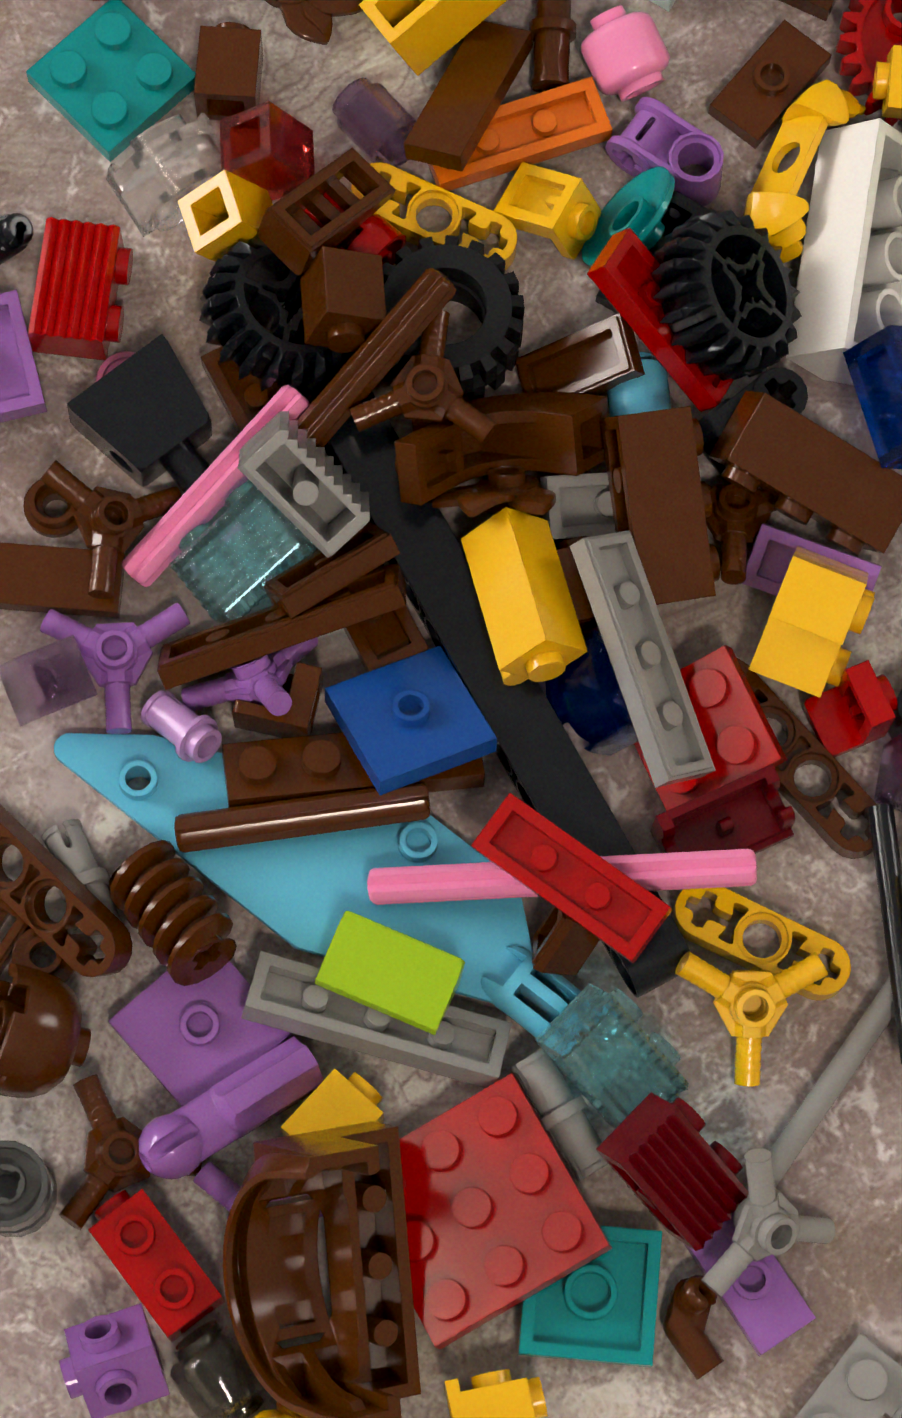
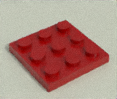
M513 1073L399 1139L413 1305L436 1348L442 1349L612 1249L610 1242Z

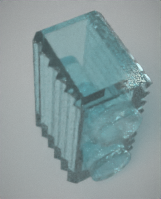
M251 481L242 484L227 497L224 505L228 510L211 526L208 523L201 524L185 535L179 544L182 553L170 563V567L177 573L186 587L192 591L193 596L200 601L201 606L207 610L208 615L215 621L222 623L249 614L252 608L259 605L260 600L268 596L263 588L266 585L265 582L314 554L315 550L318 549Z
M588 983L535 1039V1042L558 1068L566 1074V1077L589 1100V1103L604 1117V1120L616 1129L650 1092L671 1103L677 1097L679 1098L680 1092L688 1090L689 1083L675 1068V1065L681 1060V1056L674 1047L656 1032H652L648 1036L637 1024L644 1014L630 997L618 988H614L608 993Z

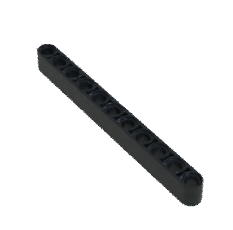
M371 391L361 404L375 398L374 393ZM351 415L324 446L328 456H334V465H342L343 474H351V483H360V492H369V522L391 534L400 551V554L390 559L388 563L389 565L393 563L395 565L399 564L406 582V595L435 647L441 646L496 735L497 748L495 753L520 798L528 806L599 856L636 854L539 683L529 679L514 686H507L503 683L464 551L440 509L432 508L433 499L423 505L401 502L399 480L395 470L396 453L394 444L395 441L399 440V437L390 421L387 419L382 423L359 432ZM649 891L662 900L657 891ZM670 914L634 964L603 943L622 979L636 998L676 978L678 975L675 974V970L680 959L686 952H690Z

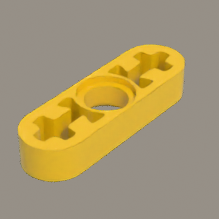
M382 162L370 164L396 189L393 197L374 214H379L406 236V241L418 246L419 239L432 236L434 245H444L445 235L459 236L461 221L466 219L469 221L468 234L463 232L462 242L458 246L468 248L472 240L479 242L476 238L486 240L490 233L496 234L500 237L499 247L501 249L492 248L488 255L484 254V256L489 258L496 252L505 260V270L511 266L516 255L517 232L514 225L505 216L390 164ZM352 184V186H351V191H352V193H353L355 196H357L360 200H361L363 197H365V196ZM411 194L413 197L408 203L406 218L402 219L399 217L400 204L406 205L407 195ZM440 206L449 212L452 221L443 231L428 232L419 226L416 217L425 207Z
M725 887L683 889L677 897L673 908V920L682 936L688 941L748 970L770 971L773 976L783 971L778 966L788 954L792 938L803 943L796 952V955L806 958L816 952L818 956L819 954H824L831 958L829 969L837 974L836 980L825 977L819 985L813 983L803 990H799L797 994L816 1001L832 998L840 992L850 976V958L846 950L838 942ZM703 897L709 898L715 902L712 912L728 922L732 917L733 909L743 913L744 916L738 921L732 933L731 944L719 939L723 935L726 926L713 920H707L703 928L695 926L691 923L693 912L686 908L685 905L688 902L698 905ZM753 924H766L772 927L779 937L778 951L767 958L753 956L744 946V931ZM793 960L790 966L796 964L798 961Z

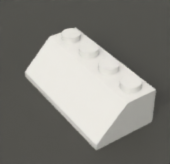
M881 118L826 130L819 144L809 213L806 220V234L800 270L797 277V290L800 293L795 297L794 306L800 311L802 317L793 323L798 338L788 344L789 354L786 355V358L825 381L902 393V133Z

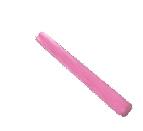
M751 849L600 856L648 891L752 886L757 880L756 855ZM492 862L373 868L369 871L367 879L369 899L376 905L539 897Z

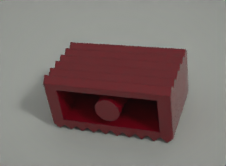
M650 1092L596 1150L626 1183L627 1187L634 1192V1195L641 1200L642 1204L649 1209V1212L656 1217V1220L670 1235L697 1251L704 1248L705 1241L713 1239L715 1231L722 1229L723 1222L731 1220L732 1213L736 1211L738 1205L749 1195L748 1190L736 1177L743 1167L720 1143L713 1141L709 1145L699 1132L706 1126V1123L689 1104L678 1097L670 1103Z

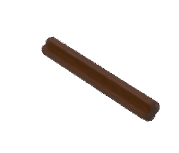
M433 268L426 269L298 418V429H307V438H316V447H324L351 416L349 409L361 404L455 295V286L443 273Z
M415 782L383 795H379L376 788L179 814L175 817L174 822L175 837L179 850L186 853L425 820L430 816V800L425 783Z

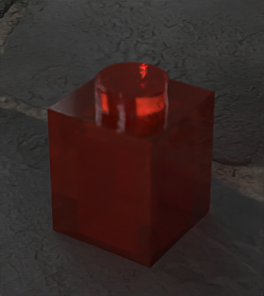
M264 102L220 121L221 172L227 170L268 190L271 201L284 197L315 175L313 130L272 102Z

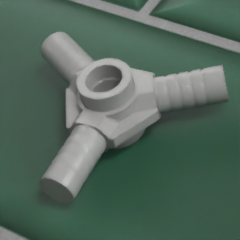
M764 1148L751 1149L744 1155L749 1195L738 1205L734 1213L733 1222L736 1229L732 1237L733 1243L712 1266V1269L701 1279L710 1290L721 1298L752 1261L757 1262L771 1254L781 1255L788 1251L795 1241L829 1244L835 1236V1224L830 1218L798 1215V1210L775 1188L771 1152Z

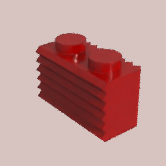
M53 217L46 219L28 337L33 352L105 361L108 358L110 342L120 343L124 324V306L115 305L118 286L129 285L133 264V249L124 248L120 227L114 224L109 226L103 223L94 224L89 221L85 223L78 220L69 221L65 218L61 220Z

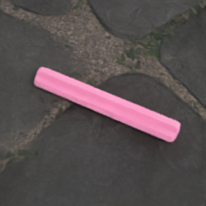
M288 384L282 386L124 558L122 567L125 572L144 587L151 586L248 480L238 469L239 450L280 411H289V420H298L310 406L309 401L294 387Z

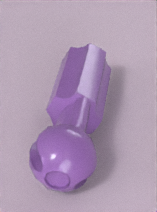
M293 1036L215 1084L208 1091L174 1112L157 1117L143 1128L139 1137V1157L141 1162L150 1173L164 1179H179L189 1175L199 1166L200 1162L308 1097L324 1080L318 1062L308 1047Z

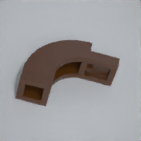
M530 392L478 398L466 402L498 424L496 432L485 445L448 419L443 420L442 423L412 420L413 432L394 442L396 453L395 470L398 475L402 503L423 505L455 486L487 475L490 469L500 466H520L525 471H543L579 476L605 461L600 418L609 417L607 396L569 392Z

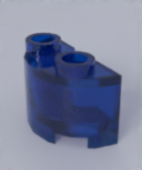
M596 623L582 631L588 652L566 665L565 671L560 676L545 681L546 697L561 724L564 725L568 722L578 736L589 742L584 749L591 753L611 756L638 742V738Z

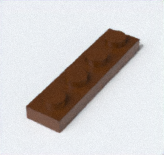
M343 732L222 744L228 808L375 788ZM480 757L417 782L425 783L428 793L484 787L485 771L483 758Z

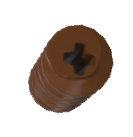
M159 840L151 842L136 851L114 871L109 880L110 898L119 910L124 911V916L133 928L138 929V934L146 946L153 948V954L160 964L167 966V971L173 981L183 986L193 985L214 975L233 958L237 945L235 940L227 938L231 932L233 922L228 914L217 913L219 905L213 895H202L204 890L202 881L198 877L188 876L190 868L184 859L174 858L176 851L171 842Z

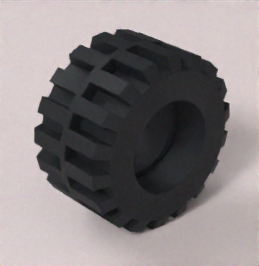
M445 235L444 245H434L432 236L419 239L418 251L412 253L406 245L395 252V266L388 262H385L382 266L386 316L426 269L433 268L443 273L456 288V293L450 301L458 302L471 309L482 323L479 330L470 338L455 344H445L444 358L450 360L464 392L463 396L468 395L470 400L484 398L485 386L489 385L496 391L505 382L506 370L513 371L516 365L515 361L518 358L522 342L525 309L523 295H518L519 281L514 271L504 274L505 260L495 252L492 256L486 258L484 256V244L472 240L469 247L466 248L458 246L459 236ZM421 336L414 341L383 377L386 382L396 378L412 356L419 355Z

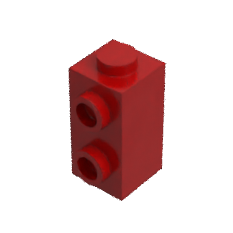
M143 1189L132 1197L126 1190H123L107 1200L94 1212L98 1222L88 1229L171 1342H174L225 1303L222 1295Z

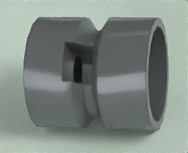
M0 1141V1235L4 1237H23L38 1231L50 1219L57 1204V1185L51 1170L31 1147L17 1141Z

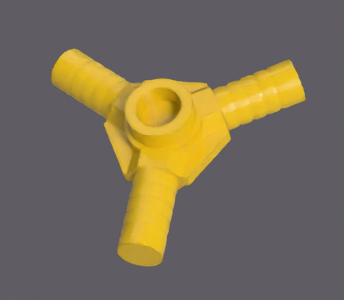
M689 951L682 956L675 970V974L715 997L713 1004L729 1034L736 1037L734 1084L749 1087L760 1085L762 1038L769 1037L787 1008L786 998L828 976V972L816 952L774 976L770 971L732 970L728 975Z

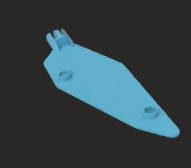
M66 733L55 741L54 754L60 763L157 840L170 841L176 851V855L184 859L186 863L297 950L325 957L344 912L351 911L464 960V970L455 993L492 1003L553 1052L563 1043L559 1032L570 1034L579 1023L576 1013L585 1015L595 1004L590 997L560 974L541 973L533 969V949L522 898L376 905L370 901L367 879L369 871L373 868L491 862L431 815L425 820L184 853L179 850L176 843L175 817L179 814L228 808L222 753L216 752L213 757L203 763L187 762L178 757L175 752V746L167 739L156 735ZM137 777L145 778L150 782L142 790H133L128 787V783Z

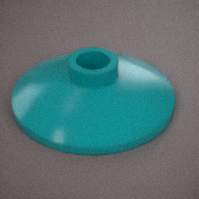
M664 167L648 169L629 181L613 196L601 211L593 236L583 244L582 259L585 264L591 268L612 235L629 227L648 250L659 241L665 229L661 220L668 209L675 188V178L669 170Z

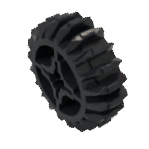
M730 209L724 212L701 213L686 220L685 224L676 227L672 233L665 236L664 247L655 252L660 266L651 273L653 280L660 286V291L652 299L661 304L665 316L659 323L668 324L673 332L671 346L682 345L685 348L687 364L699 363L704 376L715 374L722 381L728 379L737 380L745 376L752 377L767 371V367L778 363L780 358L789 354L788 344L798 338L793 323L802 317L800 311L793 305V299L800 293L799 290L791 286L788 277L793 268L785 267L780 259L782 246H771L767 228L755 229L749 215L737 217Z
M258 234L253 239H250L247 244L239 240L236 245L228 250L222 259H218L209 273L211 276L202 288L200 299L205 304L201 308L199 321L210 326L207 331L206 343L222 345L223 347L220 352L219 363L234 361L240 366L238 380L251 374L259 378L261 392L270 388L273 383H277L279 388L288 384L296 390L299 387L304 393L309 395L311 392L318 390L321 384L327 386L355 353H338L328 347L305 344L300 280L304 273L299 276L294 274L260 240Z

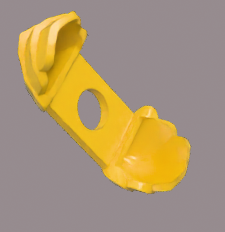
M828 79L810 86L787 108L782 118V125L754 187L746 197L743 216L749 215L755 229L767 228L770 245L782 246L780 259L783 263L799 257L803 250V244L800 240L806 234V226L802 217L809 211V204L805 199L796 195L827 127L846 124L849 118H854L858 114L863 115L866 107L861 105L850 92L840 89L837 84ZM800 147L796 161L787 170L778 173L779 164L784 156L792 149Z

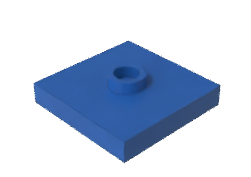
M441 646L325 688L326 705L379 795L496 752V735Z

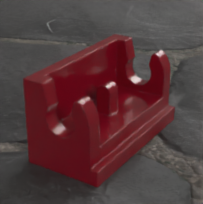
M773 764L656 815L650 832L660 853L751 849L756 854L794 836L791 828L795 823V813L792 806L785 807L778 791V788H780V778Z

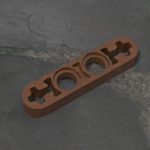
M737 658L756 698L761 702L760 706L766 718L777 720L786 730V742L781 748L787 761L774 767L780 778V788H778V791L826 844L840 856L856 859L863 858L872 853L870 823L864 831L868 840L864 841L858 835L847 840L841 834L846 824L844 818L834 808L828 818L823 817L819 811L829 806L839 790H842L848 797L841 802L839 806L841 810L852 820L862 815L869 821L868 807L877 805L876 802L755 672L748 670L750 666ZM810 764L822 768L829 777L830 785L827 792L815 797L807 796L800 792L794 782V774L798 768Z
M0 804V898L80 975L100 977L119 973L127 966L132 955L133 943L128 929ZM10 845H14L19 849L24 861L23 870L15 881L7 877L2 866L3 854ZM53 886L62 891L67 903L66 912L58 923L49 918L44 906L47 892ZM78 928L83 932V933L71 934L73 931L77 930ZM102 935L104 937L100 944V948L105 954L104 958L95 959L93 955L96 953L98 946L89 936Z

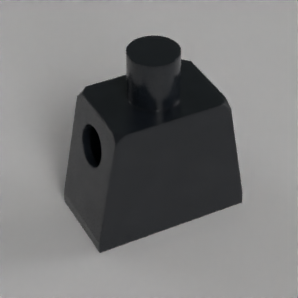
M163 334L159 335L67 403L70 423L74 428L142 487L149 485L167 471L185 493L210 466L197 448L207 442L212 436L211 419Z

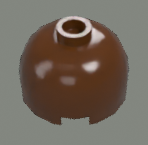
M11 962L8 975L12 976V983L0 980V1095L31 1098L46 1094L60 1084L67 1075L71 1065L77 1067L83 1065L89 1050L91 1030L81 1027L82 1011L80 1003L74 991L60 978L39 969Z

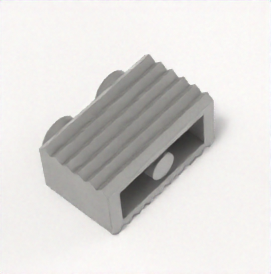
M280 411L239 450L238 469L327 558L334 555L370 521L369 492H360V483H351V474H343L342 465H334V456H325V447H316V438H307V429H298V420H289V411Z

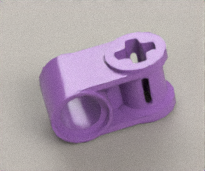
M642 97L635 106L636 116L620 136H612L606 143V153L619 168L633 177L654 167H664L675 178L674 191L681 193L702 206L710 204L717 197L721 187L724 152L720 143L712 136L677 116L664 103L654 98ZM693 164L700 165L709 172L701 176H691L681 169Z

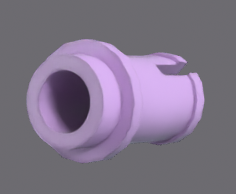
M160 690L154 693L143 706L141 712L142 722L175 746L176 754L182 760L203 763L213 757L219 749L222 735L218 731L216 721L207 715H197L176 699L170 691Z

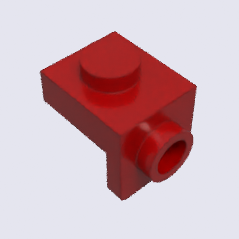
M869 660L845 669L838 687L822 692L820 698L813 696L806 699L803 710L818 741L835 758L885 737L896 718L893 711L897 709L898 703L887 677L884 674L876 676Z

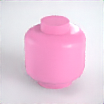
M620 5L599 14L590 21L594 31L582 41L581 54L598 90L602 94H618L620 101L624 102L646 93L664 81L661 72L668 66L670 56L652 17L648 13L633 12L626 14L623 6Z

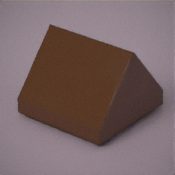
M552 907L533 936V969L541 973L576 976L600 940L558 909Z

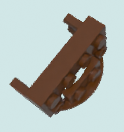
M370 1121L253 1142L255 1162L248 1170L230 1209L223 1244V1278L228 1310L237 1341L249 1367L264 1389L276 1400L277 1411L294 1418H402L400 1399L421 1394L398 1126ZM308 1194V1195H305V1196H299V1197L288 1198V1199H283V1200H278V1201H272V1202H270L271 1200H276V1199H281V1198H287V1197H292V1196H297V1195ZM320 1211L324 1217L332 1306L330 1319L323 1297L318 1265L317 1241ZM324 1333L319 1341L283 1348L277 1343L283 1340Z

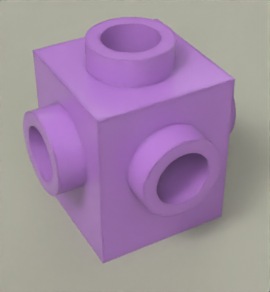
M141 1303L107 1315L95 1316L84 1323L64 1329L70 1357L59 1360L61 1372L70 1398L74 1399L83 1395L91 1418H104L115 1413L125 1412L135 1406L170 1395L159 1351Z

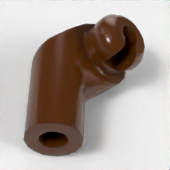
M694 1275L677 1283L670 1293L663 1323V1329L667 1338L696 1380L724 1361L704 1333L711 1305L716 1303L717 1295L701 1281L704 1277L702 1275Z

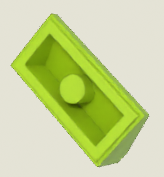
M345 911L319 969L315 984L432 1035H436L460 984L465 962L457 956L351 911Z

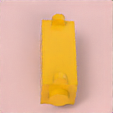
M505 507L461 538L497 665L505 685H518L527 679L533 682L552 680L565 671L566 665L588 652L548 520Z

